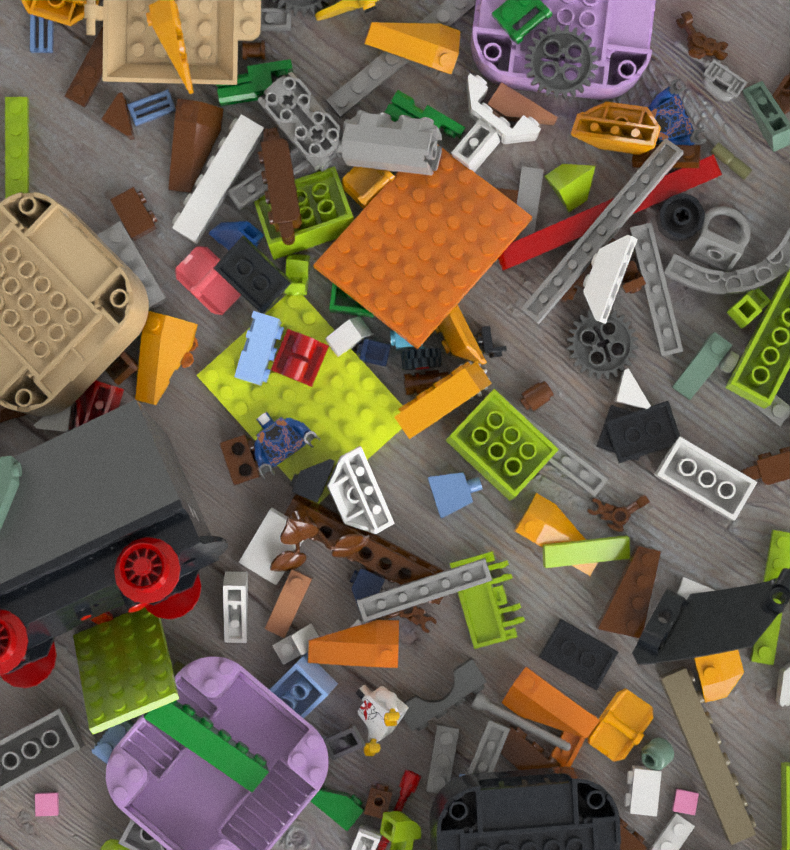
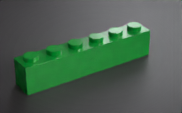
M176 700L143 714L147 721L252 793L269 773L267 761L258 753L254 755L249 752V748L243 742L239 741L237 743L232 740V736L224 729L219 731L213 726L214 724L210 719L205 716L199 717L195 714L196 711L186 703L182 705Z

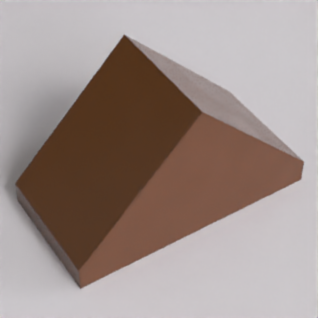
M121 92L117 94L101 120L126 138L134 140L135 137L126 97Z

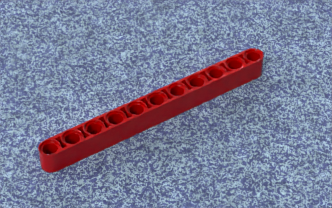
M714 154L700 160L699 168H681L665 175L634 213L721 176L722 172ZM613 199L512 242L498 258L502 271L582 237Z

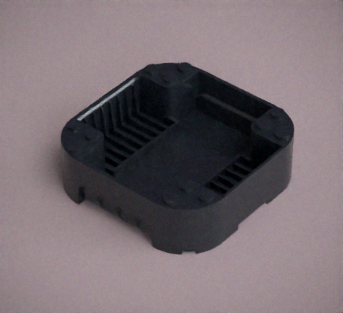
M551 767L467 774L455 778L446 784L433 801L430 810L431 850H620V816L615 801L597 780L587 772L574 767Z

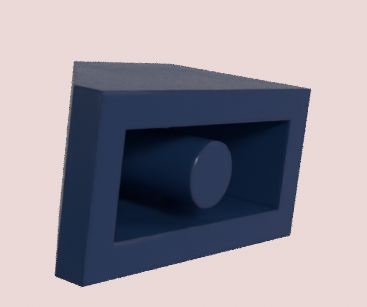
M362 567L360 571L355 570L350 582L353 583L351 589L356 603L358 599L379 593L385 578Z

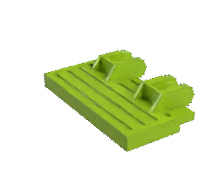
M493 551L449 564L452 569L483 558L488 563L495 561ZM508 560L488 565L490 573L491 570L501 569L509 565ZM511 573L495 578L492 577V581L458 591L474 649L518 637L516 628L506 630L505 627L525 622L524 617L518 616L505 621L503 613L517 611L521 608V605L516 603L499 608L500 605L508 603L503 585L493 587V584L512 579Z

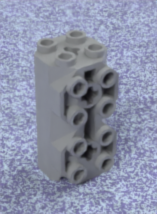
M291 71L288 73L289 77L282 76L264 91L266 97L262 99L260 96L258 103L314 170L320 169L323 172L331 166L333 158L336 156L340 158L342 156V153L338 152V143L342 140L344 133L331 115L326 113L314 99L309 89Z
M359 110L352 119L344 121V134L342 140L338 143V152L342 153V158L348 166L432 175L433 171L438 169L442 153V147L437 146V140L442 141V134L439 128L433 125L434 121L427 117L415 119L407 115H401L399 120L394 122L389 114H370Z

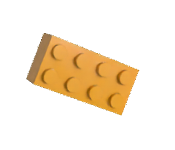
M467 362L433 384L434 386L417 395L415 399L401 406L398 409L400 413L395 416V419L407 437L411 439L492 383L478 362L471 365Z

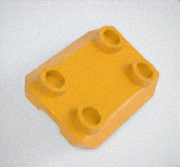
M354 166L342 178L341 182L343 190L364 209L389 181L392 182L395 179V176L389 170Z
M627 688L618 691L599 717L600 721L588 736L587 742L614 762L625 759L634 745H638L642 740L643 732L653 719V707Z

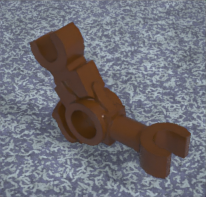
M690 11L683 12L681 14L682 18L676 20L678 27L684 28L688 34L687 46L691 57L701 59L705 55H714L718 60H724L728 56V53L721 51L728 47V43L723 41L716 43V39L708 38L704 34L696 32L692 25L693 16Z
M644 494L627 507H617L608 503L602 505L599 499L592 498V501L598 504V509L596 511L588 509L587 512L591 515L601 514V519L611 520L614 523L613 525L607 523L610 529L623 532V525L629 521L631 514L650 503V501Z
M416 605L376 618V620H388L396 616L407 618L416 625L420 623V627L425 633L430 632L425 627L427 621H432L434 624L437 623L433 617L424 616L426 611L416 607Z

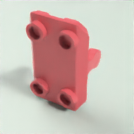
M197 246L175 268L176 279L211 313L223 315L242 295L213 269L220 259L208 247Z

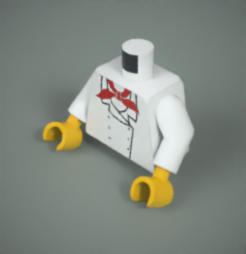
M363 685L358 689L356 695L363 701L358 710V715L368 728V741L370 742L365 743L364 755L374 756L381 749L380 744L377 742L395 730L409 707L398 699L395 693L389 691L384 686L372 692L366 685Z

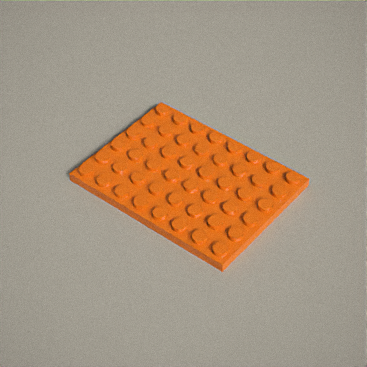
M443 148L438 169L433 171L432 175L397 172L394 175L395 179L392 182L389 181L314 263V268L416 349L425 342L532 220V216L474 171L465 167Z

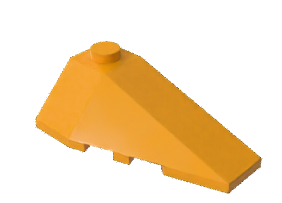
M371 22L364 44L452 75L459 54L460 31L440 23Z

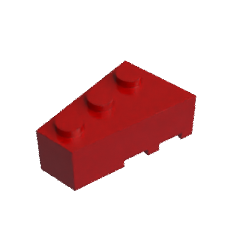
M95 380L75 401L77 403L76 427L119 408L124 389Z

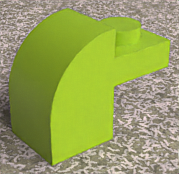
M290 254L287 256L286 276L292 281V284L284 291L285 294L294 296L307 295L310 255Z
M758 288L748 291L726 313L742 329L761 313L762 309L771 300Z
M400 811L384 812L380 834L391 842L390 850H412L414 840L421 839V828L415 821Z

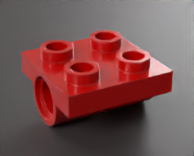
M287 329L271 371L313 387L329 345Z

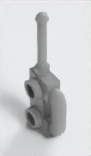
M681 41L674 43L676 48L678 47L689 55V48L680 43ZM694 58L704 65L703 67L706 69L702 75L704 77V88L722 101H730L732 98L736 99L748 83L739 75L730 71L728 66H723L719 60L713 59L711 62L704 58ZM714 80L726 87L727 90L724 92L714 85Z

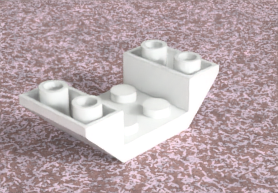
M470 73L466 83L469 117L476 123L480 119L496 130L499 140L503 144L535 141L541 130L538 127L539 123L530 116L527 118L523 115L513 129L510 128L511 124L501 116L498 118L492 113L493 109L485 103L480 104L487 94V82L479 75L473 76Z

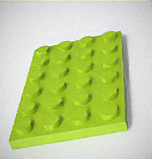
M146 608L137 612L122 614L109 622L101 623L73 635L87 720L92 734L106 730L179 699L161 618L154 616Z

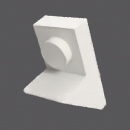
M312 623L272 646L284 665L298 656L307 653L309 640L317 638L319 635Z

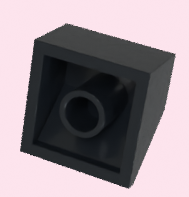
M329 459L301 470L299 474L295 473L290 483V486L293 487L292 492L314 502H319L336 461Z

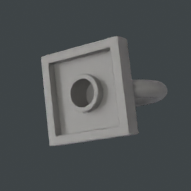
M717 206L705 212V220L699 230L700 236L692 246L688 256L723 272H730L742 256L750 240L751 231L746 218L737 210L726 206ZM718 215H726L733 218L741 228L742 235L740 240L735 243L708 231L709 221Z

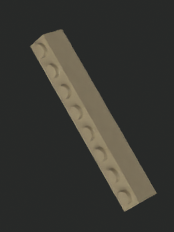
M682 666L658 676L727 841L733 845L756 835L754 828L757 827L755 820L751 814L748 815L746 812L747 801L743 794L739 795L736 786H739V782L734 773L730 774L728 769L730 761L725 752L722 753L719 745L722 742L718 733H713L710 724L713 721L709 712H704L701 705L704 703L701 692L699 690L696 691L693 683L696 681L692 671H687Z

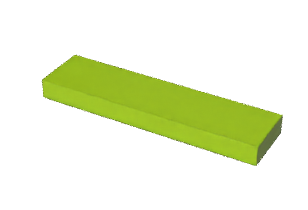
M627 535L542 545L543 567L545 568L630 559V537Z

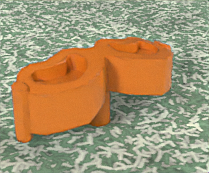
M195 337L191 349L185 353L180 362L183 368L191 366L194 362L193 355L190 352L194 351L198 346Z

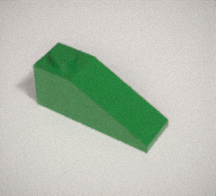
M323 787L320 788L310 801L346 831L350 829L364 811V806H362L364 802L357 795L353 794L350 796L348 793Z

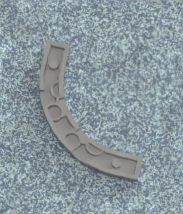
M790 228L780 245L765 260L756 265L733 272H722L698 266L674 254L664 275L694 290L711 294H740L758 289L774 281L790 268Z

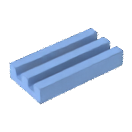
M30 14L31 53H53L54 21L48 20V48H44V18L39 17V48H36V16Z
M169 89L127 104L135 126L176 112ZM167 96L165 101L134 111L136 107ZM170 104V107L165 108L163 110L157 111L155 113L137 119V116L143 115L145 113L151 112L153 110L159 109Z

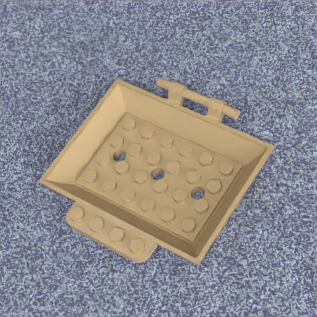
M87 0V4L84 5L86 35H95L96 21H103V82L184 84L156 35L153 26H148L146 13L150 12L149 5L159 0H103V6L96 5V0ZM177 0L176 3L192 84L237 85L238 41H253L259 37L261 33V0Z

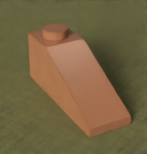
M502 82L487 104L493 109L492 113L498 118L501 116L507 121L518 122L524 115L527 118L529 116L534 118L539 124L554 125L558 118Z
M296 569L291 570L266 624V630L285 638L313 577Z

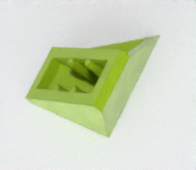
M561 164L544 176L568 212H571L588 200L595 166Z

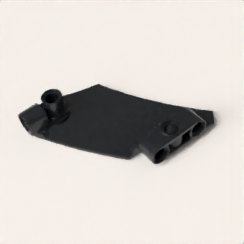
M783 568L778 578L770 581L729 589L690 594L687 600L685 597L667 588L632 652L638 666L704 657L754 646L778 614L784 611L790 600V569ZM773 599H778L781 604L776 603ZM658 618H664L667 623L660 622Z

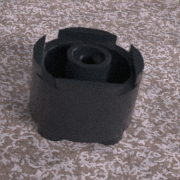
M685 193L668 198L661 205L657 213L658 230L666 238L673 241H684L695 235L701 229L705 220V212L698 199ZM679 213H681L682 218L685 219L682 222H679L678 217H676Z

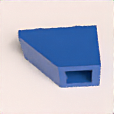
M248 221L221 222L209 232L210 236L228 250L243 235L256 247L265 236Z

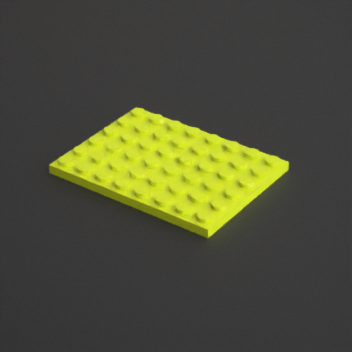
M286 294L265 313V315L280 319L282 322L281 327H284L281 340L277 339L274 348H277V353L287 329L309 336L326 345L329 344L325 338L335 331L303 295L294 296ZM246 330L196 375L255 441L257 440L256 435L263 431V428L256 419L265 412H268L274 422L281 417L284 419L290 417L303 422L312 432H315L320 437V441L317 438L311 441V444L314 446L313 448L306 444L277 465L291 481L295 473L299 474L301 470L329 459L336 461L333 467L334 470L340 456L358 446L362 447L368 460L402 429L395 419V416L400 413L398 409L402 404L365 363L360 361V358L352 349L337 357L329 346L313 387L274 371H270L267 383L263 382L262 386L234 377L247 339L246 334L248 330ZM269 361L267 369L271 370L274 361ZM327 483L319 502H317L318 504L330 494Z

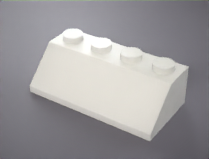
M682 437L676 440L654 474L657 478L732 521L736 520L757 484L755 480Z

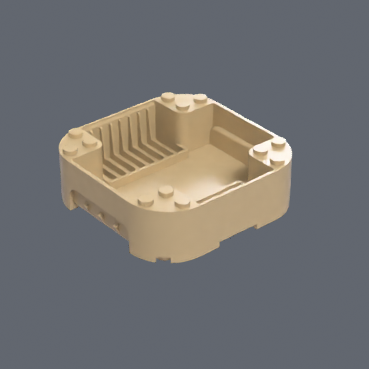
M17 193L0 202V405L34 416H51L70 407L140 334L147 320L149 301L146 289L138 276L72 210L41 193Z

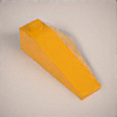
M159 0L149 5L150 12L146 13L148 26H153L156 35L189 94H193L194 90L177 3L175 0Z
M148 311L147 320L141 334L135 400L157 405L168 387L169 379L175 369L178 370L183 356L191 349L198 324Z
M538 493L535 494L514 529L515 532L542 548L544 544L586 540L555 503ZM598 562L572 566L591 576Z

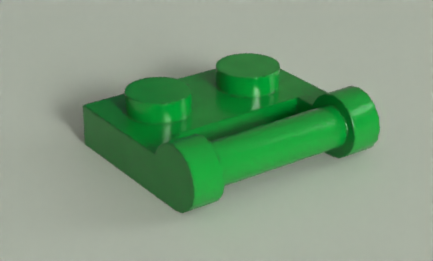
M507 0L492 12L493 18L517 45L523 41L525 35L544 19L548 20L553 16L550 9L541 0ZM534 8L539 11L520 29L515 30L513 28L515 24Z

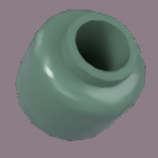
M657 737L649 741L641 749V759L647 768L659 771L674 759V750L667 740Z

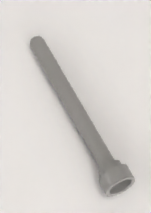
M481 692L477 693L471 708L477 711L487 710L565 751L571 749L569 742L489 702L490 699L486 698L487 695Z

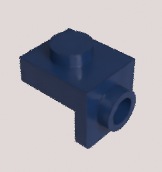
M365 338L364 343L359 342L357 355L360 356V361L386 367L391 345Z

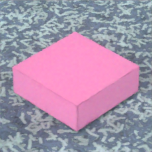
M676 788L672 811L695 815L699 793Z
M58 792L35 793V817L59 815Z

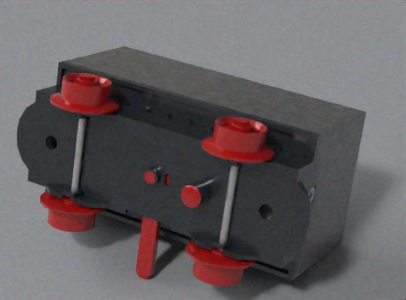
M137 400L129 402L13 457L21 464L22 476H19V487L0 531V677L2 680L13 687L29 688L37 686L48 678L55 667L57 657L54 643L55 637L89 620L98 625L114 619L112 613L109 612L114 608L126 605L129 613L146 608L154 616L169 620L183 617L194 608L200 598L202 587L198 574L199 570L218 561L219 556L228 548L226 539L222 537L211 536L168 435Z

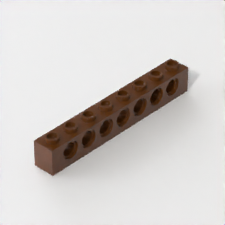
M295 494L284 514L291 518L290 516L294 511L306 509L312 521L316 523L319 530L332 544H335L339 538L348 534L369 535V540L364 547H368L372 553L367 554L361 549L359 552L345 558L363 564L371 572L380 573L389 582L403 585L444 571L377 534L344 524L339 514L298 494ZM323 526L330 527L332 533L325 532ZM318 534L309 538L310 540H318L325 544ZM381 558H389L391 564H385ZM407 568L411 571V574H404L401 569ZM443 597L428 602L432 604L436 603L439 605Z

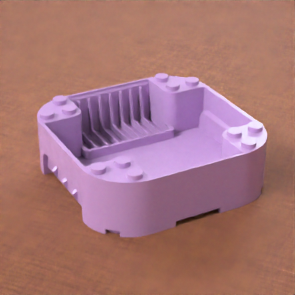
M476 0L471 34V54L481 74L496 85H500L502 82L512 89L537 92L539 84L531 86L534 77L527 78L526 76L531 69L524 68L525 64L530 63V61L525 60V55L532 54L527 50V47H535L532 39L540 40V31L547 35V27H550L554 32L557 25L560 26L561 31H564L565 26L568 25L569 32H572L577 27V35L585 32L584 41L592 39L589 48L596 47V51L592 55L598 56V60L592 63L598 65V69L591 71L596 75L595 79L588 78L591 83L590 87L582 85L584 92L580 93L576 90L575 97L608 100L625 94L637 83L652 55L650 42L656 0H541L550 9L553 16L548 20L544 19L525 35L523 41L518 45L492 16V12L507 0ZM534 8L515 24L513 28L515 30L520 29L539 11ZM548 45L546 47V51L549 54L558 52L555 45ZM569 49L568 53L571 57L577 58L580 56L578 49ZM546 58L541 59L543 62L551 61ZM559 58V66L563 67L564 59ZM575 63V64H573V65H576L577 67H581V64H580V63ZM545 67L542 73L547 77H551L554 75V70L550 67ZM569 70L565 72V77L568 80L577 78L574 71Z
M222 657L197 659L187 664L175 676L179 694L177 701L182 705L185 703L190 705L199 717L205 716L210 719L214 724L213 726L219 731L220 729L227 731L235 742H243L252 754L256 755L258 753L267 761L269 773L252 793L147 721L142 715L116 745L108 759L106 784L109 794L120 810L167 850H271L322 787L327 776L329 764L325 742L312 725L236 662Z

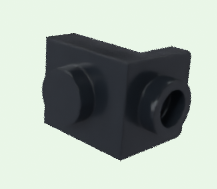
M490 326L481 327V332L477 333L478 345H483L484 355L489 354V358L503 356L502 352H506L507 347L493 348Z

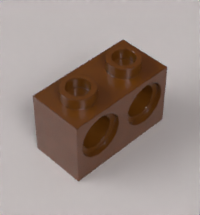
M242 435L220 443L234 485L261 477L259 466L252 452L255 451L252 438L248 439L247 435ZM238 442H241L245 447L244 453L241 455H236L233 452V446ZM245 463L252 467V472L249 476H243L240 472V467Z

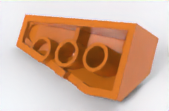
M374 620L309 640L308 663L398 668L399 620Z
M528 667L523 669L501 702L520 717L586 739L600 721Z

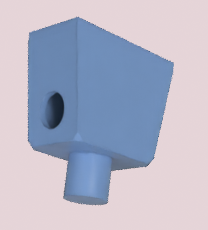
M464 472L428 477L440 518L472 503L473 500L470 493L483 490L479 477L466 481Z

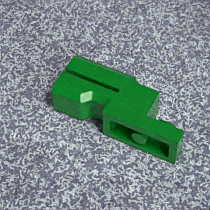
M291 59L247 66L248 73L237 74V85L216 84L220 106L258 101L260 96L265 95L264 91L273 84L272 76L276 75V78H280L282 76L287 77L291 71L293 73Z
M397 90L391 100L392 104L389 103L384 113L391 116V120L394 122L398 121L401 115H407L415 119H421L422 117L430 118L434 121L433 125L437 126L439 130L441 128L444 129L443 133L453 139L455 137L460 139L465 132L464 126L429 105L426 106L424 111L415 106L414 99L400 90Z

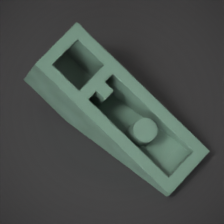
M763 81L743 89L742 93L772 151L775 152L790 145V122Z
M716 332L711 333L672 388L688 400H691L732 347V344Z
M12 456L0 457V531L19 487V476H22L21 464Z

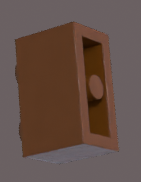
M132 187L110 199L133 241L157 229L155 223L158 220L152 210L148 211L144 203L147 200L141 190L137 192Z

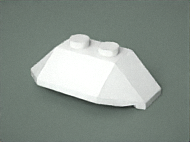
M626 235L600 248L598 253L592 258L591 265L593 267L590 275L588 274L584 280L583 286L585 288L583 292L596 321L605 324L607 322L638 240L630 235Z
M358 446L340 456L327 482V487L343 523L374 534L395 524L362 447Z

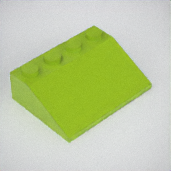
M335 166L323 172L319 171L295 179L302 224L299 228L294 229L295 241L290 246L283 243L280 232H276L274 224L270 225L268 212L272 211L271 204L267 205L265 195L254 201L273 260L337 239L354 221Z
M495 389L486 396L445 440L509 501L522 491L559 450Z

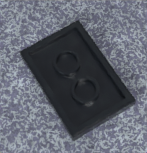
M244 235L213 268L262 314L292 284V281Z
M669 401L604 421L618 464L671 447L680 437Z
M560 618L538 657L597 691L619 652Z

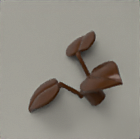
M306 509L296 510L291 514V518H287L286 525L280 535V540L283 544H296V548L294 551H284L272 561L270 570L277 572L291 571L303 565L306 561L305 553H299L300 542L316 534L320 536L330 549H333L331 553L334 557H348L359 552L367 544L369 535L348 534L339 538L335 544H332L319 530L316 523L311 522Z

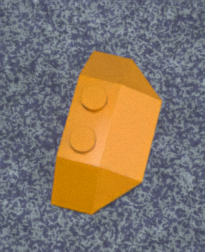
M21 0L28 14L67 26H73L84 18V5L87 4V0ZM96 0V5H99L100 0Z
M606 101L586 112L578 113L571 135L598 149L640 155L655 148L661 127L648 107Z
M457 304L435 329L436 334L441 333L444 339L441 341V344L446 353L451 352L453 357L472 361V363L478 362V364L483 366L487 362Z
M738 650L693 658L705 703L727 697L744 673Z

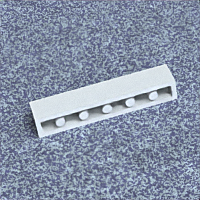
M242 114L239 119L235 118L229 127L231 132L227 138L223 137L218 145L219 152L216 156H212L206 165L208 170L205 175L201 174L195 183L197 188L193 194H188L183 203L185 205L181 213L178 212L172 221L174 231L198 244L228 195L227 191L234 185L264 135V127Z

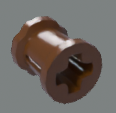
M261 40V42L242 41L243 60H247V58H261L265 60V40Z

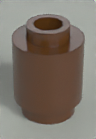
M545 381L537 382L521 393L522 398L520 402L526 410L531 409L534 412L549 402L554 394Z

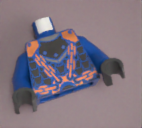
M681 79L673 80L670 87L656 95L648 107L661 127L656 142L657 145L661 144L665 138L675 145H694L695 142L705 143L707 140L698 139L699 133L705 131L699 129L694 131L679 94L675 95V93L686 89V86H683L680 90L676 87V83Z
M265 412L256 419L263 428V431L256 435L257 440L254 442L255 459L259 466L260 475L264 480H266V472L270 471L274 476V467L306 444L313 448L314 446L311 444V441L314 438L320 441V437L315 432H312L303 422L290 417L286 419L281 417L274 422L268 412Z

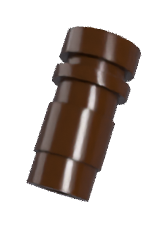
M439 370L425 371V374L420 375L419 373H414V375L411 373L404 374L405 395H414V393L418 395L434 386L433 384L448 376L449 373H439Z

